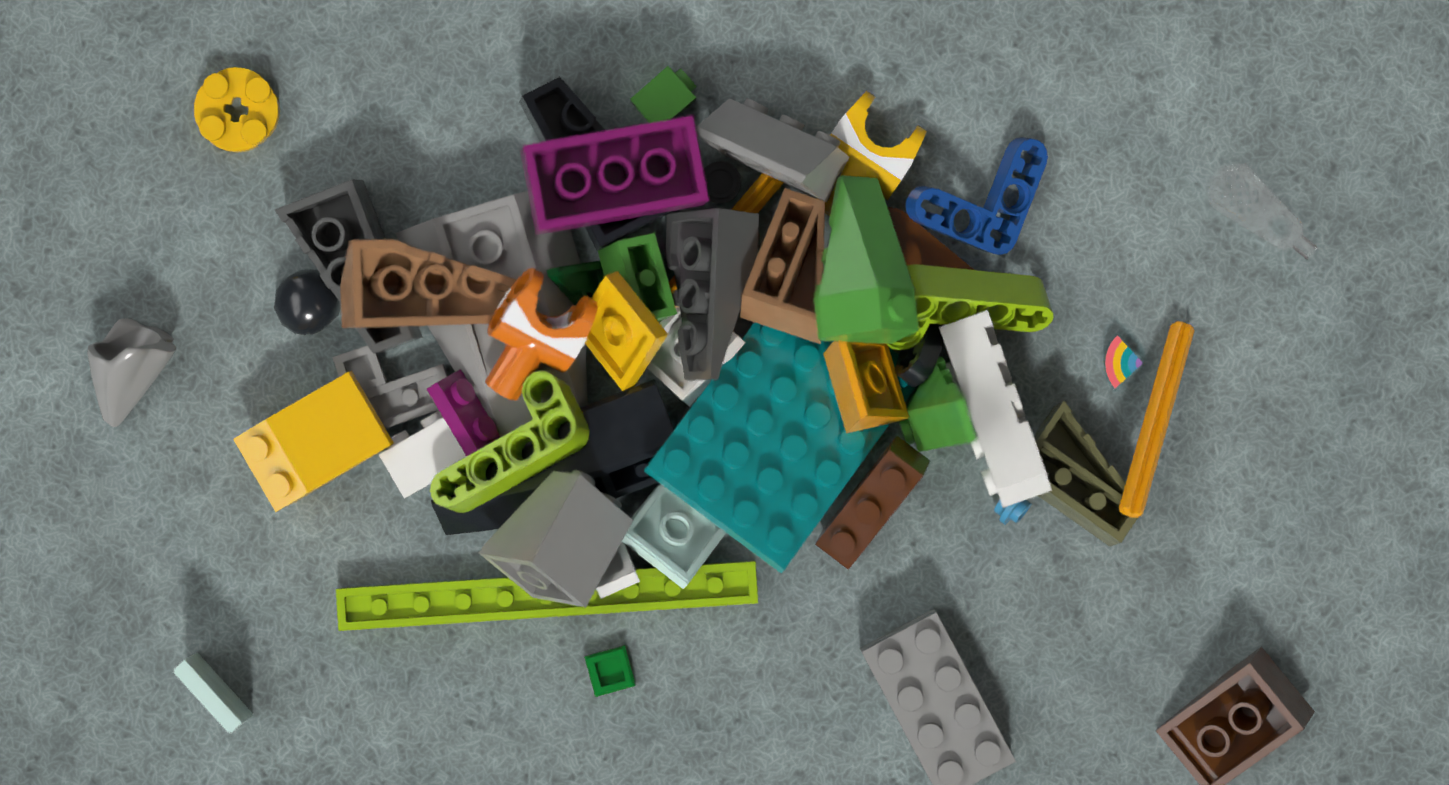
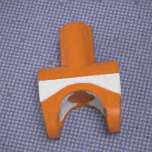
M532 267L523 272L507 291L495 310L487 329L489 336L507 345L487 376L485 383L501 396L516 401L522 394V387L526 378L537 370L541 362L561 373L566 372L570 368L585 344L594 323L598 306L597 301L584 296L575 306L572 305L567 312L559 316L541 314L536 310V304L539 298L537 294L543 283L544 274Z

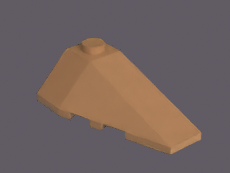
M351 240L340 285L342 328L489 324L503 297L517 279L474 265H467L434 252H427L409 246L397 240Z

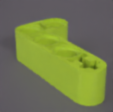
M917 264L907 265L915 291L919 331L887 345L895 350L912 348L921 341L930 323L947 325L987 310L994 329L1021 332H1036L1046 328L1053 321L1054 315L1043 281L1039 277Z
M537 371L529 375L523 383L522 395L533 420L436 474L430 485L431 497L435 503L455 512L465 513L471 511L582 449L589 439V428L568 384L545 371ZM552 384L554 389L552 397L547 402L542 403L541 392L547 385ZM570 421L571 431L565 439L559 440L558 430L564 422ZM533 441L534 452L532 456L527 460H523L522 449L528 442ZM496 461L498 466L495 477L487 481L486 469L492 462Z

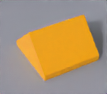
M833 341L823 354L846 433L908 419V411L898 377L894 371L895 367L888 345Z

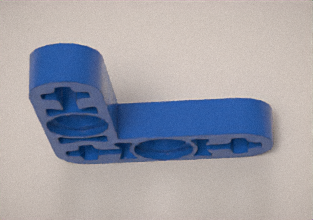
M1019 137L1011 141L1005 150L983 208L940 189L920 186L916 187L908 195L905 205L906 212L914 222L979 250L997 255L1006 254L1013 249L1019 237L1047 164V149L1043 143L1035 139ZM1023 150L1032 156L1030 163H1025V160L1020 158ZM1013 172L1025 175V180L1012 177ZM1014 184L1019 191V198L1015 205L1008 208L1003 201V194L1008 186ZM929 200L931 204L944 208L941 215L926 212L921 207L922 201ZM965 209L969 213L970 222L964 231L958 232L954 227V217L958 211ZM997 212L1010 215L1009 220L996 216ZM992 229H996L1002 234L1000 241H995L993 237H990Z

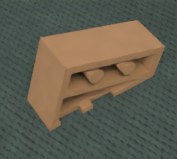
M786 188L784 189L742 293L741 318L818 344L821 343L818 340L814 296L816 286L821 283L824 263L821 260L824 250L825 201Z

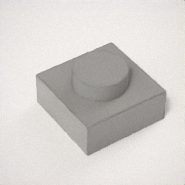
M368 345L332 357L339 377L352 370L363 391L387 383L378 354H373Z

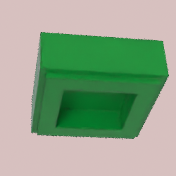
M625 645L584 656L595 697L636 686Z

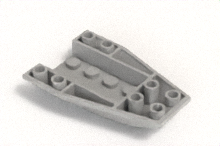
M528 191L437 217L396 233L398 241L427 252H434L446 258L467 265H474L514 279H518L523 272L531 267L542 272L544 279L537 294L539 298L536 310L543 315L559 316L567 312L572 305L575 306L547 275V269L581 263L571 229L536 235ZM489 324L428 326L454 371L456 372L461 369L473 386L475 394L488 416L494 421L501 437L533 420L522 394L517 401L510 400L496 393L485 383L487 376L507 345L487 334ZM585 344L570 368L564 373L542 362L540 363L535 372L545 371L563 380L571 388L579 407L588 405ZM552 384L547 385L541 392L542 403L547 402L552 397L554 390Z

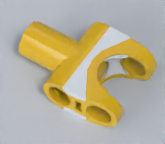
M866 91L840 119L830 136L840 141L838 148L849 156L840 176L878 178L884 199L888 200L911 167L927 131L917 125L909 139L905 138L894 147H881L874 144L866 133L865 120L869 113L867 110L876 96ZM835 188L828 202H825V213L829 216L831 214Z

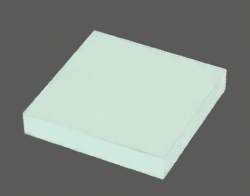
M658 483L631 518L633 522L622 542L684 589L726 532L662 484Z
M198 652L183 660L173 669L175 671L174 674L227 732L232 733L253 715Z

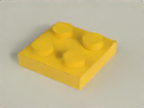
M616 271L605 275L591 298L597 301L598 306L594 323L585 344L620 389L624 391L636 385L668 336V333L621 274Z

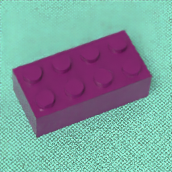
M693 116L523 145L520 151L536 235L702 206L709 201Z

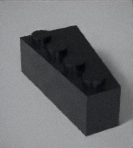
M561 77L522 95L519 101L540 142L606 131ZM672 211L584 227L598 251L670 214Z

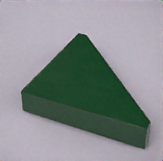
M600 260L547 269L548 277L574 305L584 296L592 298L604 279Z

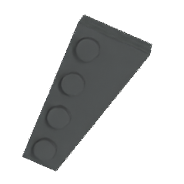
M351 179L275 209L282 222L287 224L295 236V241L304 254L309 256L321 275L319 276L328 289L332 290L340 303V285L349 242L351 240H386L364 180ZM419 326L356 328L373 354L389 351L423 337Z

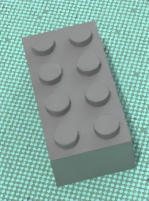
M934 609L860 647L864 658L932 785H973L1016 762Z

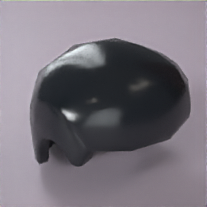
M303 269L297 271L283 280L276 290L274 310L281 324L294 334L312 335L320 332L339 315L341 310V303L332 290L328 289L319 276L321 274L318 270Z

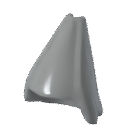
M122 318L113 325L103 341L95 342L88 346V361L99 409L103 420L110 426L117 427L124 421L176 351V346L172 344L174 340L171 335L157 327L144 326L130 318Z

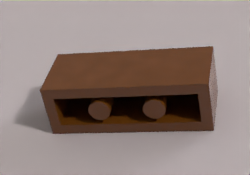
M896 436L823 528L815 545L849 570L924 476L930 460L899 436Z

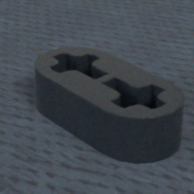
M930 323L918 344L912 348L900 351L894 371L909 386H919L933 372L944 342L939 327L944 326L943 324Z

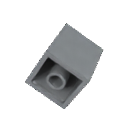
M573 470L572 473L553 471L483 545L479 554L533 598L586 607L633 520L620 509L622 504L617 499L608 494L601 493L594 487L595 481L589 475L578 470Z

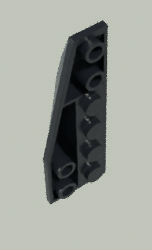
M653 379L580 407L589 428V439L582 449L473 510L465 513L455 512L438 505L432 499V507L445 534L453 535L499 529L553 471L572 473L573 470L581 471L594 479V487L615 499L658 483L644 470L672 434L674 427L655 380ZM570 421L564 422L558 430L559 440L565 439L571 431ZM533 441L528 442L522 449L523 460H527L532 456L534 452ZM496 461L492 462L486 469L487 481L495 477L498 466Z

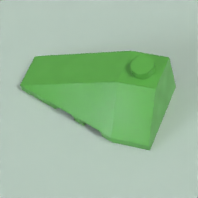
M843 175L838 177L829 219V225L832 228L829 245L823 250L821 260L825 264L822 281L816 286L814 296L818 340L892 344L919 331L915 291L878 178Z
M939 356L931 375L916 387L906 405L909 418L899 421L904 441L909 445L914 444L918 452L977 441L965 399L957 383L953 382L951 372L947 369L945 360L942 356Z

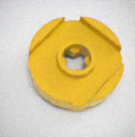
M226 68L207 76L203 85L198 90L194 102V117L202 136L216 147L230 152H246L258 147V145L264 143L271 136L279 121V101L271 85L259 74L246 68ZM240 97L241 104L248 107V114L240 115L239 122H233L232 115L225 112L226 105H232L234 98Z

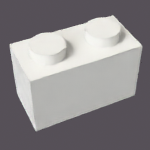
M440 411L420 421L424 429L409 437L407 431L404 430L392 437L391 439L394 444L389 446L388 450L379 454L404 498L428 486L436 474L466 457Z

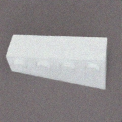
M988 310L939 327L951 361L945 363L946 367L951 372L953 382L960 386L970 419L976 431L977 441L971 442L976 459L985 457L989 469L981 471L989 495L998 493L1002 506L1006 507L1052 491L1030 426L1025 419V413L1017 390L1012 383L1000 344H998Z

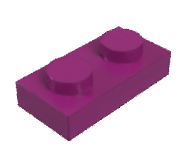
M461 369L427 388L428 393L466 457L501 438L494 421L486 413L475 394L473 386Z

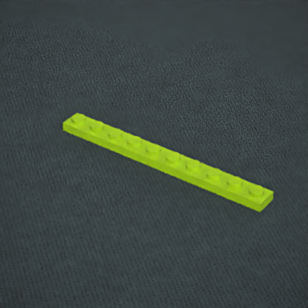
M756 561L703 564L684 589L655 567L635 568L640 582L603 598H600L597 590H595L586 607L533 598L508 577L336 588L338 631L758 604Z

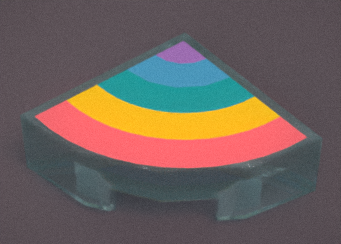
M1118 332L1114 334L1106 345L1103 360L1104 375L1111 389L1115 392L1146 363Z

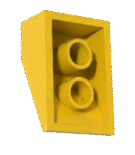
M352 370L233 439L275 512L297 502L394 444Z

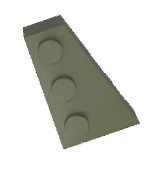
M1062 401L1053 407L1033 436L1052 490L1038 496L1109 547L1123 541L1137 518L1126 516L1119 511L1126 483L1115 468L1108 464L1095 446V441L1089 433H1085L1070 413L1072 412L1065 401Z

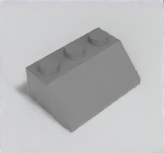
M729 98L696 127L697 137L720 154L825 202H828L836 186L837 178L840 177L849 159V156L838 148L840 144L838 139L821 131H817L815 137L802 131L805 125L783 114L779 120H776L766 115L769 110L768 108L746 98L744 104Z

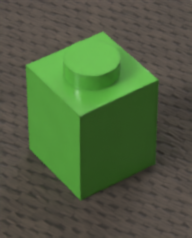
M667 66L631 97L630 101L649 123L676 119L696 101L692 91L697 86L681 68L674 73Z

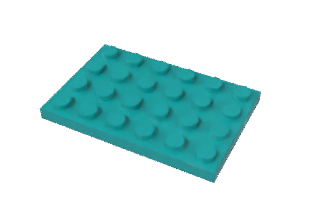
M754 322L742 338L746 343L732 359L722 365L718 380L710 381L644 472L778 572L782 573L889 424L846 433L823 354L833 341H821L818 344ZM889 348L895 367L899 354ZM897 376L904 401L906 402L916 387L909 386Z

